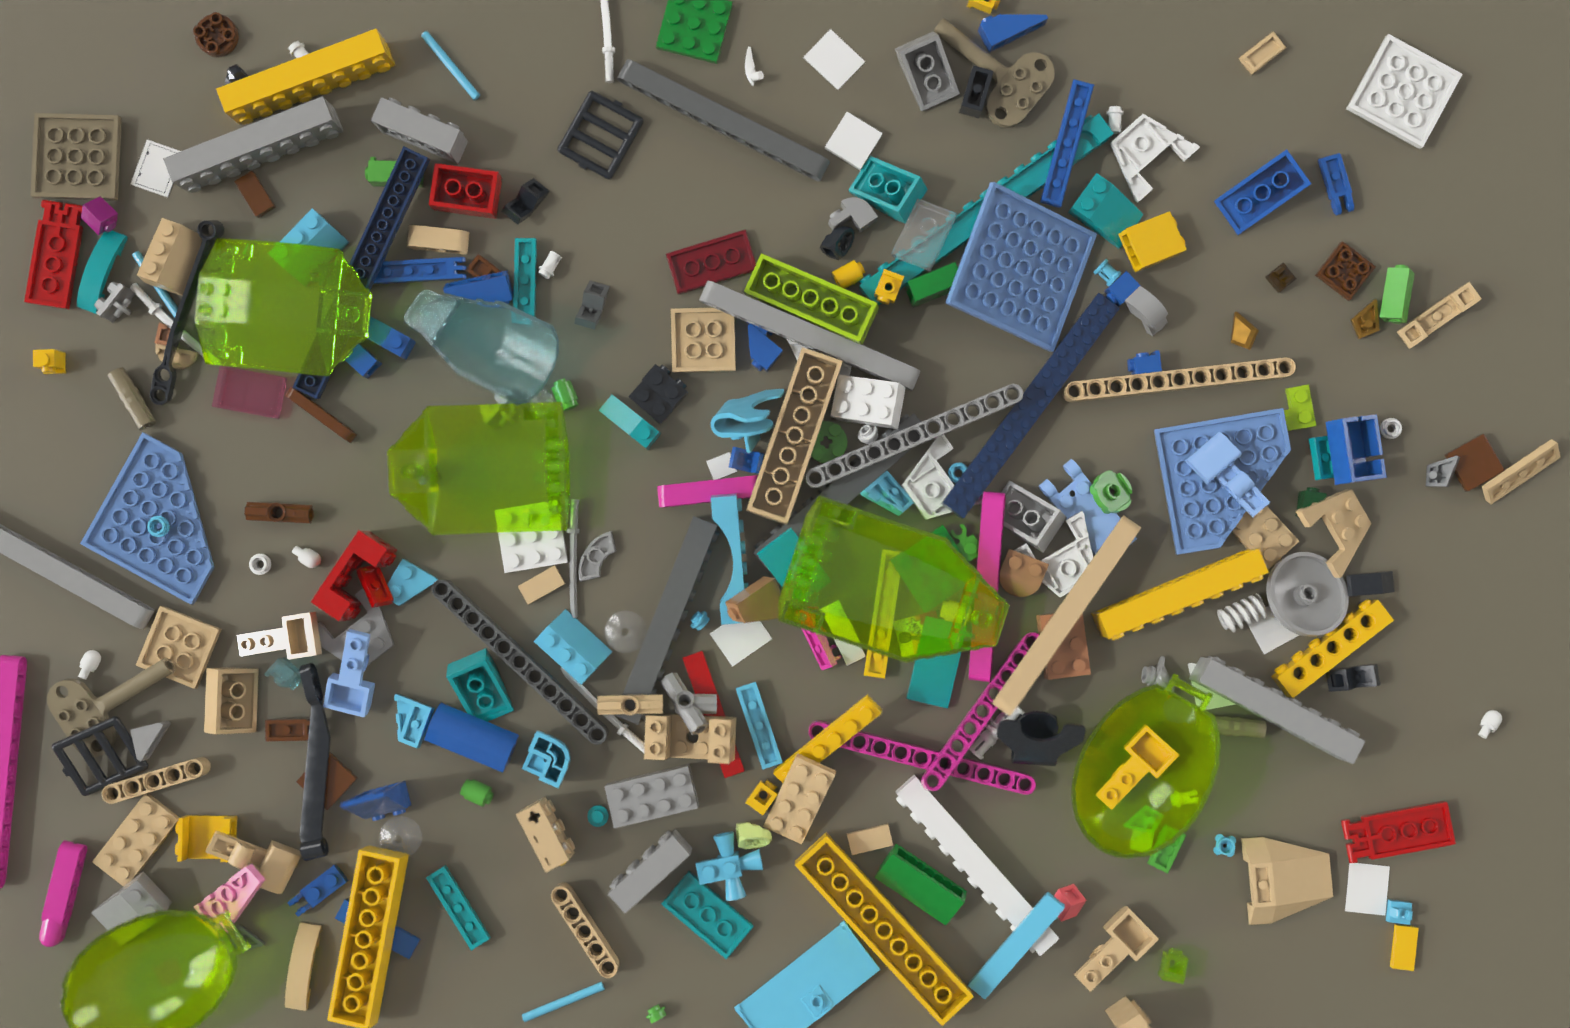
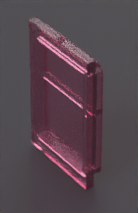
M220 365L212 407L279 419L287 378Z

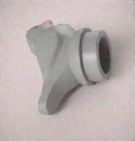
M1161 656L1155 667H1143L1141 680L1142 683L1153 685L1156 690L1162 691L1168 697L1174 692L1175 686L1165 668V657Z

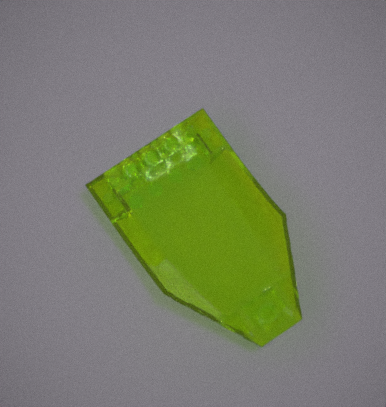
M818 496L805 517L779 596L778 621L907 663L919 659H929L936 656H946L963 651L997 646L1010 605L998 595L997 591L982 578L983 576L973 565L968 563L966 558L953 547L946 537L929 533L823 496Z

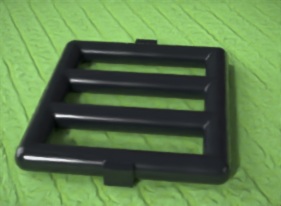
M590 91L559 144L557 151L577 162L578 166L582 169H589L610 180L620 166L644 120L637 114L622 107V103L616 100L613 102L594 91ZM593 101L634 122L629 132L626 133L588 112ZM583 119L623 140L619 150L616 151L579 131L578 128ZM573 137L613 158L608 170L570 150L568 146Z
M118 716L109 718L52 744L54 753L64 767L62 771L66 777H71L83 796L93 794L104 789L107 785L140 773L149 766L146 760H137L132 737ZM114 726L137 765L128 769L125 768L103 733L104 730ZM94 735L118 773L107 778L83 739ZM75 744L98 782L87 786L63 748Z

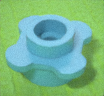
M1217 834L1215 836L1216 847L1213 848L1216 855L1223 854L1232 857L1235 854L1236 838L1234 836L1225 837L1222 834Z

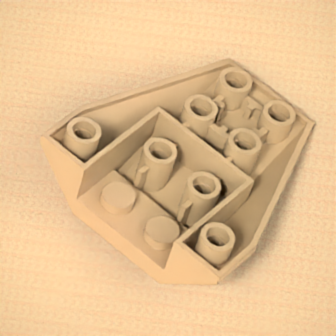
M1266 837L1241 838L1243 860L1248 862L1252 901L1247 903L1249 925L1270 924L1333 897L1330 856L1328 853Z

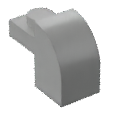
M851 197L841 201L843 210L838 209L829 216L831 219H829L828 225L833 231L851 220L859 233L874 224L878 216L865 200Z
M1138 287L1125 299L1130 313L1142 320L1146 332L1152 337L1168 323L1166 319L1168 312L1153 294L1143 287Z

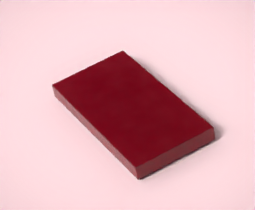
M746 229L666 254L678 295L703 288L707 281L719 283L752 273L756 266Z

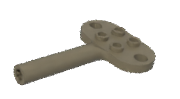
M945 18L934 29L935 33L974 65L993 71L992 79L996 82V87L987 99L986 112L993 124L999 127L1011 128L1021 123L1047 92L1054 80L1055 69L1053 63L1047 56L1041 53L1031 52L1024 54L1013 66L1005 67ZM1038 61L1043 62L1046 66L1045 70L1038 71L1034 66L1035 63ZM999 109L1004 110L1006 117L998 119L995 116V111Z
M164 658L101 697H96L84 682L67 678L55 683L50 688L47 695V704L50 712L66 736L69 737L109 719V711L174 673L175 666L170 659ZM61 686H64L68 689L67 696L61 694ZM114 726L103 731L112 747L116 741ZM94 735L83 739L93 757L104 755L105 752L96 747L95 741L97 739ZM72 744L74 748L79 752L75 744Z

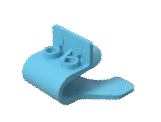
M764 390L744 398L726 401L711 420L712 431L719 437H731L732 440L741 439L744 436L746 451L751 453L760 440V434L769 431L774 426L772 420L765 419L770 414L769 410H757L754 407L761 402L782 397L785 390Z

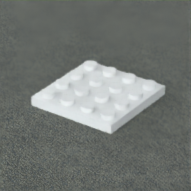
M1388 34L1346 109L1421 149L1457 86L1462 73Z

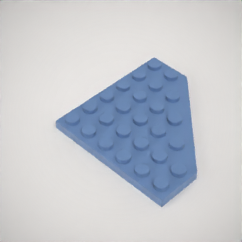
M1283 408L1154 430L1176 555L1220 548L1246 512L1216 478L1207 485L1185 461L1213 436L1221 432L1242 454L1234 462V465L1240 471L1246 473L1253 481L1254 486L1261 492L1278 466L1291 451Z
M142 432L80 544L193 605L215 567L184 457L180 451ZM154 516H163L169 521V532L163 537H154L148 531V522ZM161 523L157 524L158 530L162 529Z

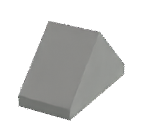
M164 721L130 730L137 760L144 761L151 757L171 722Z

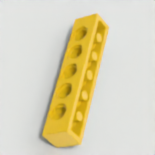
M1364 600L1358 605V610L1354 613L1349 612L1346 614L1336 629L1326 633L1320 639L1315 638L1308 644L1309 647L1306 650L1295 653L1291 657L1292 661L1288 664L1284 663L1274 670L1276 673L1271 677L1286 697L1294 698L1394 621L1379 600ZM1363 616H1366L1368 620L1366 626L1361 624ZM1346 629L1351 631L1349 639H1346L1344 636ZM1332 641L1334 644V650L1332 652H1329L1327 649V645L1329 642ZM1315 654L1318 661L1315 665H1312L1310 659ZM1299 667L1301 675L1295 678L1294 670Z

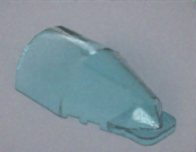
M424 290L417 295L404 315L405 323L411 329L419 332L458 376L516 405L527 403L537 396L546 385L554 370L559 353V338L553 325L502 301L469 300L464 297L440 295L431 290Z

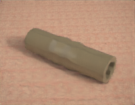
M121 367L111 371L108 374V378L139 430L152 427L156 420L125 368Z
M1202 714L1198 718L1197 726L1200 733L1264 738L1266 734L1265 720Z

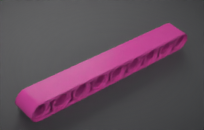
M983 492L969 680L991 681L1005 493Z
M1035 632L1028 633L1017 643L922 776L921 784L925 790H939L998 708L992 704L994 699L989 695L990 690L996 689L1000 692L1006 683L1002 679V673L1005 671L1012 675L1018 666L1014 661V656L1020 655L1023 658L1030 649L1026 644L1027 638H1032L1035 641L1039 634ZM979 706L986 708L987 714L985 717L978 715L977 708ZM967 723H971L975 728L972 735L965 732V725ZM958 740L961 742L962 749L960 752L953 750V741ZM941 758L949 760L950 766L947 770L940 767L939 762ZM933 775L937 778V785L935 787H930L927 784L928 776Z

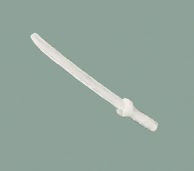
M601 0L604 33L602 53L605 54V78L607 83H613V54L615 53V47H612L609 5L608 0Z
M134 283L130 289L148 306V312L151 315L155 314L171 329L174 320L161 309L160 303L152 301L137 283ZM185 330L183 331L181 339L210 363L224 365L221 359L206 349Z
M561 667V671L567 680L597 709V699ZM603 715L618 729L617 734L619 736H625L644 753L645 743L628 729L629 725L621 723L614 715Z

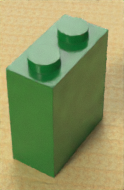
M956 262L907 282L905 291L912 308L949 294L959 268Z

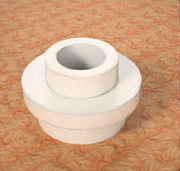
M1388 418L1381 423L1380 432L1383 437L1394 439L1401 434L1402 425L1397 419ZM1388 425L1393 427L1392 432L1387 430Z
M864 425L858 432V439L865 444H871L878 438L876 426Z
M256 554L250 559L249 567L253 573L263 575L270 570L271 560L265 554ZM260 560L264 562V566L262 568H259L258 562Z

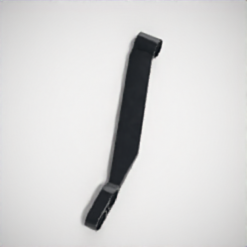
M205 220L199 223L197 227L199 236L203 238L170 329L163 362L155 369L153 374L150 399L156 405L168 403L172 399L177 377L172 362L211 256L215 239L221 238L224 234V226L218 220ZM209 225H211L214 229L212 235L209 233L208 230ZM163 369H166L170 374L168 381L161 378V371ZM159 389L163 390L166 394L163 401L157 398L156 393Z
M313 663L301 665L299 671L306 700L311 706L300 826V852L305 861L324 857L329 853L328 843L323 837L322 831L331 736L323 707V692L316 666Z

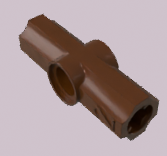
M247 502L244 515L246 520L311 524L314 511L312 505ZM281 507L283 514L280 518H277L276 510Z

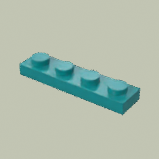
M515 238L514 323H535L536 238Z
M446 865L426 877L471 951L491 938Z

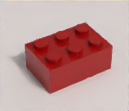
M435 163L429 206L434 211L496 219L502 177L497 171Z

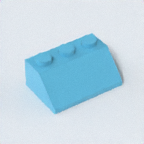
M312 208L268 255L304 287H307L311 283V278L318 276L310 275V270L318 269V265L329 264L346 247L349 241Z
M567 609L554 619L534 640L542 650L581 685L588 680L613 652L578 619L573 618Z

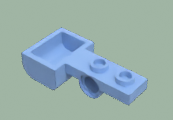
M1218 432L1185 462L1207 485L1216 478L1253 518L1270 502L1254 486L1250 477L1234 465V462L1242 454L1224 434Z
M353 629L347 631L340 674L332 673L328 678L323 704L324 708L360 717H365L368 714L372 704L375 683L363 680V674L369 662V654L367 652L371 634Z

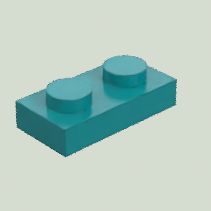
M1328 436L1309 438L1315 480L1334 478Z

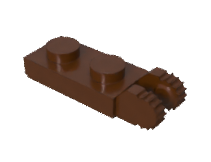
M310 718L265 720V741H308Z

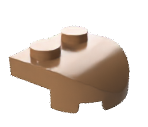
M1008 548L1000 568V583L1003 589L1013 596L1026 597L1032 595L1039 589L1049 564Z

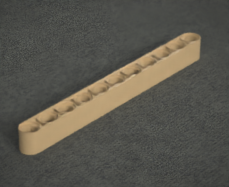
M1285 357L1074 381L1063 388L1062 396L1067 402L1074 403L1276 380L1292 375L1296 370V365L1292 359ZM1281 363L1286 366V373L1280 371L1279 366ZM1259 366H1263L1265 368V376L1259 373ZM1238 368L1244 370V378L1238 376ZM1217 370H1220V371L1223 372V374H1224V379H1223V381H1221V380H1219V379L1217 378V376H1216ZM1196 373H1200L1203 376L1202 383L1196 381ZM1175 375H1179L1182 378L1181 385H1177L1174 382ZM1154 377L1161 380L1160 388L1154 386ZM1133 380L1140 382V390H1135L1132 387ZM1112 382L1118 383L1120 387L1118 393L1112 391ZM1092 384L1098 387V395H1094L1090 392V386ZM1070 387H1075L1078 390L1077 397L1070 396Z
M1122 516L992 704L1011 716L1141 529L1139 525L1126 516Z

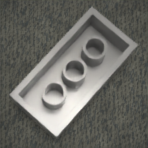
M390 97L388 100L380 98L371 121L382 133L459 164L468 143L464 133L459 130V126L451 122L447 124L442 123L438 117L432 114L427 116L420 114L421 111L413 106L403 107L401 102Z
M690 763L609 782L604 786L614 828L690 811L699 807Z
M676 829L672 832L669 830L659 838V844L656 847L652 844L642 855L643 859L633 861L627 867L626 874L623 876L620 873L609 885L611 889L608 895L624 913H627L691 854L692 846Z

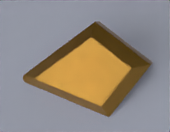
M1377 299L1370 302L1351 319L1358 339L1380 331Z
M1235 312L1231 343L1251 350L1259 330L1240 313Z

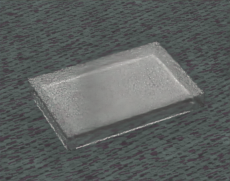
M917 199L891 255L931 271L957 217V213Z

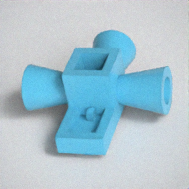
M734 832L716 834L713 838L720 855L714 859L696 862L699 883L702 885L726 880V901L744 898L747 895L739 877L742 876L743 870H763L760 849L740 857L739 851H734Z

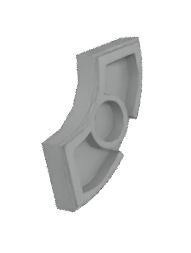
M612 531L595 538L584 551L579 563V582L601 577L603 561L610 554L617 552Z

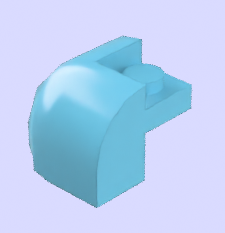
M538 730L528 749L529 753L522 769L539 776L540 781L559 788L569 768L571 760L569 749L558 738Z

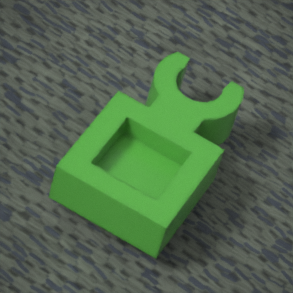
M960 524L962 533L957 535L954 530H951L950 534L954 539L959 540V543L956 545L966 561L970 562L978 556L979 542L974 534L968 537L965 525Z

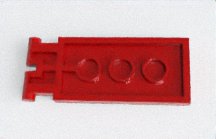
M42 200L41 207L44 208L43 220L38 219L24 302L69 310L83 227L80 226L83 206L66 203L63 210L62 202Z
M1446 801L1361 816V821L1350 822V819L1341 820L1344 839H1352L1353 841L1346 844L1349 863H1357V858L1368 856L1369 859L1374 860L1456 844L1448 802Z

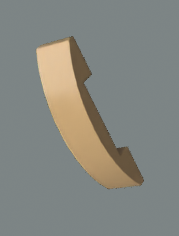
M1468 282L1398 330L1397 333L1410 349L1482 298L1471 283Z
M300 922L288 969L285 1008L302 1011L308 1010L311 993L309 986L322 925Z

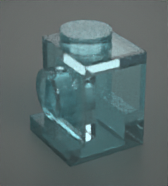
M285 657L278 658L264 674L266 677L273 676L274 682L282 688L294 690L301 683L300 670Z

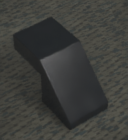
M533 178L521 186L517 197L503 207L502 213L518 225L531 216L548 195L549 190Z
M1393 571L1346 575L1348 596L1395 592Z
M1377 664L1332 669L1326 673L1329 692L1349 691L1355 688L1381 685Z

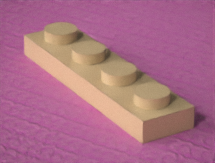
M1552 439L1511 467L1505 469L1501 474L1489 480L1482 486L1485 501L1493 504L1561 458L1558 443Z

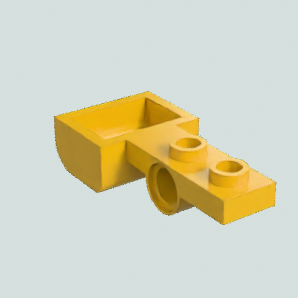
M1146 724L1124 745V749L1132 756L1119 766L1111 778L1095 793L1111 810L1148 771L1158 778L1179 756L1171 746Z

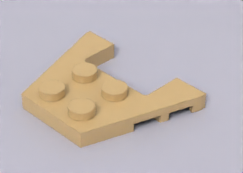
M1352 489L1343 490L1327 497L1323 501L1312 503L1311 506L1296 511L1304 527H1311L1322 518L1337 543L1339 550L1326 562L1334 578H1341L1371 525V521Z

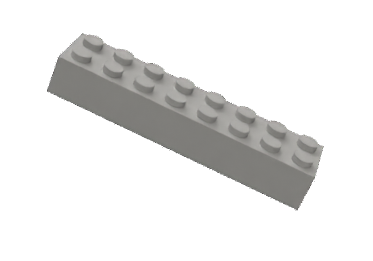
M322 96L165 157L163 160L171 181L185 191L193 193L201 190V187L205 185L218 184L223 178L236 177L241 174V171L246 169H256L264 162L277 161L282 155L295 154L299 152L300 148L305 146H315L323 139L336 138L339 133L344 131L335 108Z
M1217 657L1199 658L1189 680L1327 754L1354 764L1365 743L1364 740L1359 738V733L1340 726L1339 722L1331 718L1321 716L1322 713L1312 708L1302 706L1303 703L1294 698L1282 697L1283 692L1273 687H1263L1264 682L1254 677H1244L1245 672L1236 667H1226V662Z

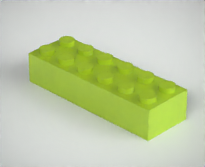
M762 253L744 290L745 295L861 345H863L879 310L877 302Z

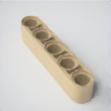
M198 757L105 786L102 790V798L106 803L113 804L208 774L211 764L208 759ZM195 763L200 765L201 770L199 773L194 769ZM175 769L180 772L179 779L174 776ZM155 775L159 778V785H156L154 782ZM134 782H137L139 785L138 791L133 787ZM114 788L118 791V797H115L113 794Z
M566 882L559 883L551 893L553 903L599 974L604 978L613 977L620 965L617 955L572 886ZM557 890H565L567 898H560L557 895ZM569 908H577L579 915L571 916ZM583 925L588 926L591 933L583 934L580 927ZM600 944L603 951L595 952L592 945ZM604 963H613L614 969L607 970L604 967Z

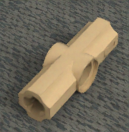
M663 694L598 696L597 699L598 715L663 713L664 708ZM627 699H633L636 702L634 710L626 708L625 701Z

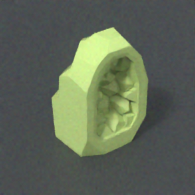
M750 822L736 824L737 845L740 848H760L770 844L772 841L771 833L766 828L751 824Z

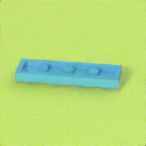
M756 681L737 687L736 692L762 769L783 763Z

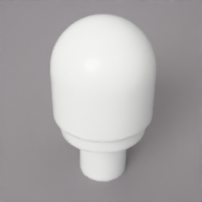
M295 546L292 550V553L298 556L300 563L309 568H316L321 563L320 555L310 548L302 549Z
M90 650L83 655L79 666L82 669L78 677L86 680L89 673L97 669L101 661L99 652Z
M1490 710L1485 713L1480 723L1482 728L1478 733L1479 736L1486 739L1490 732L1494 733L1502 722V716L1498 711Z

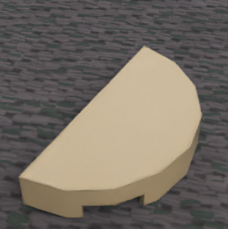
M156 344V354L161 362H163L166 346ZM177 348L172 362L173 368L185 369L190 367L197 360L199 353Z

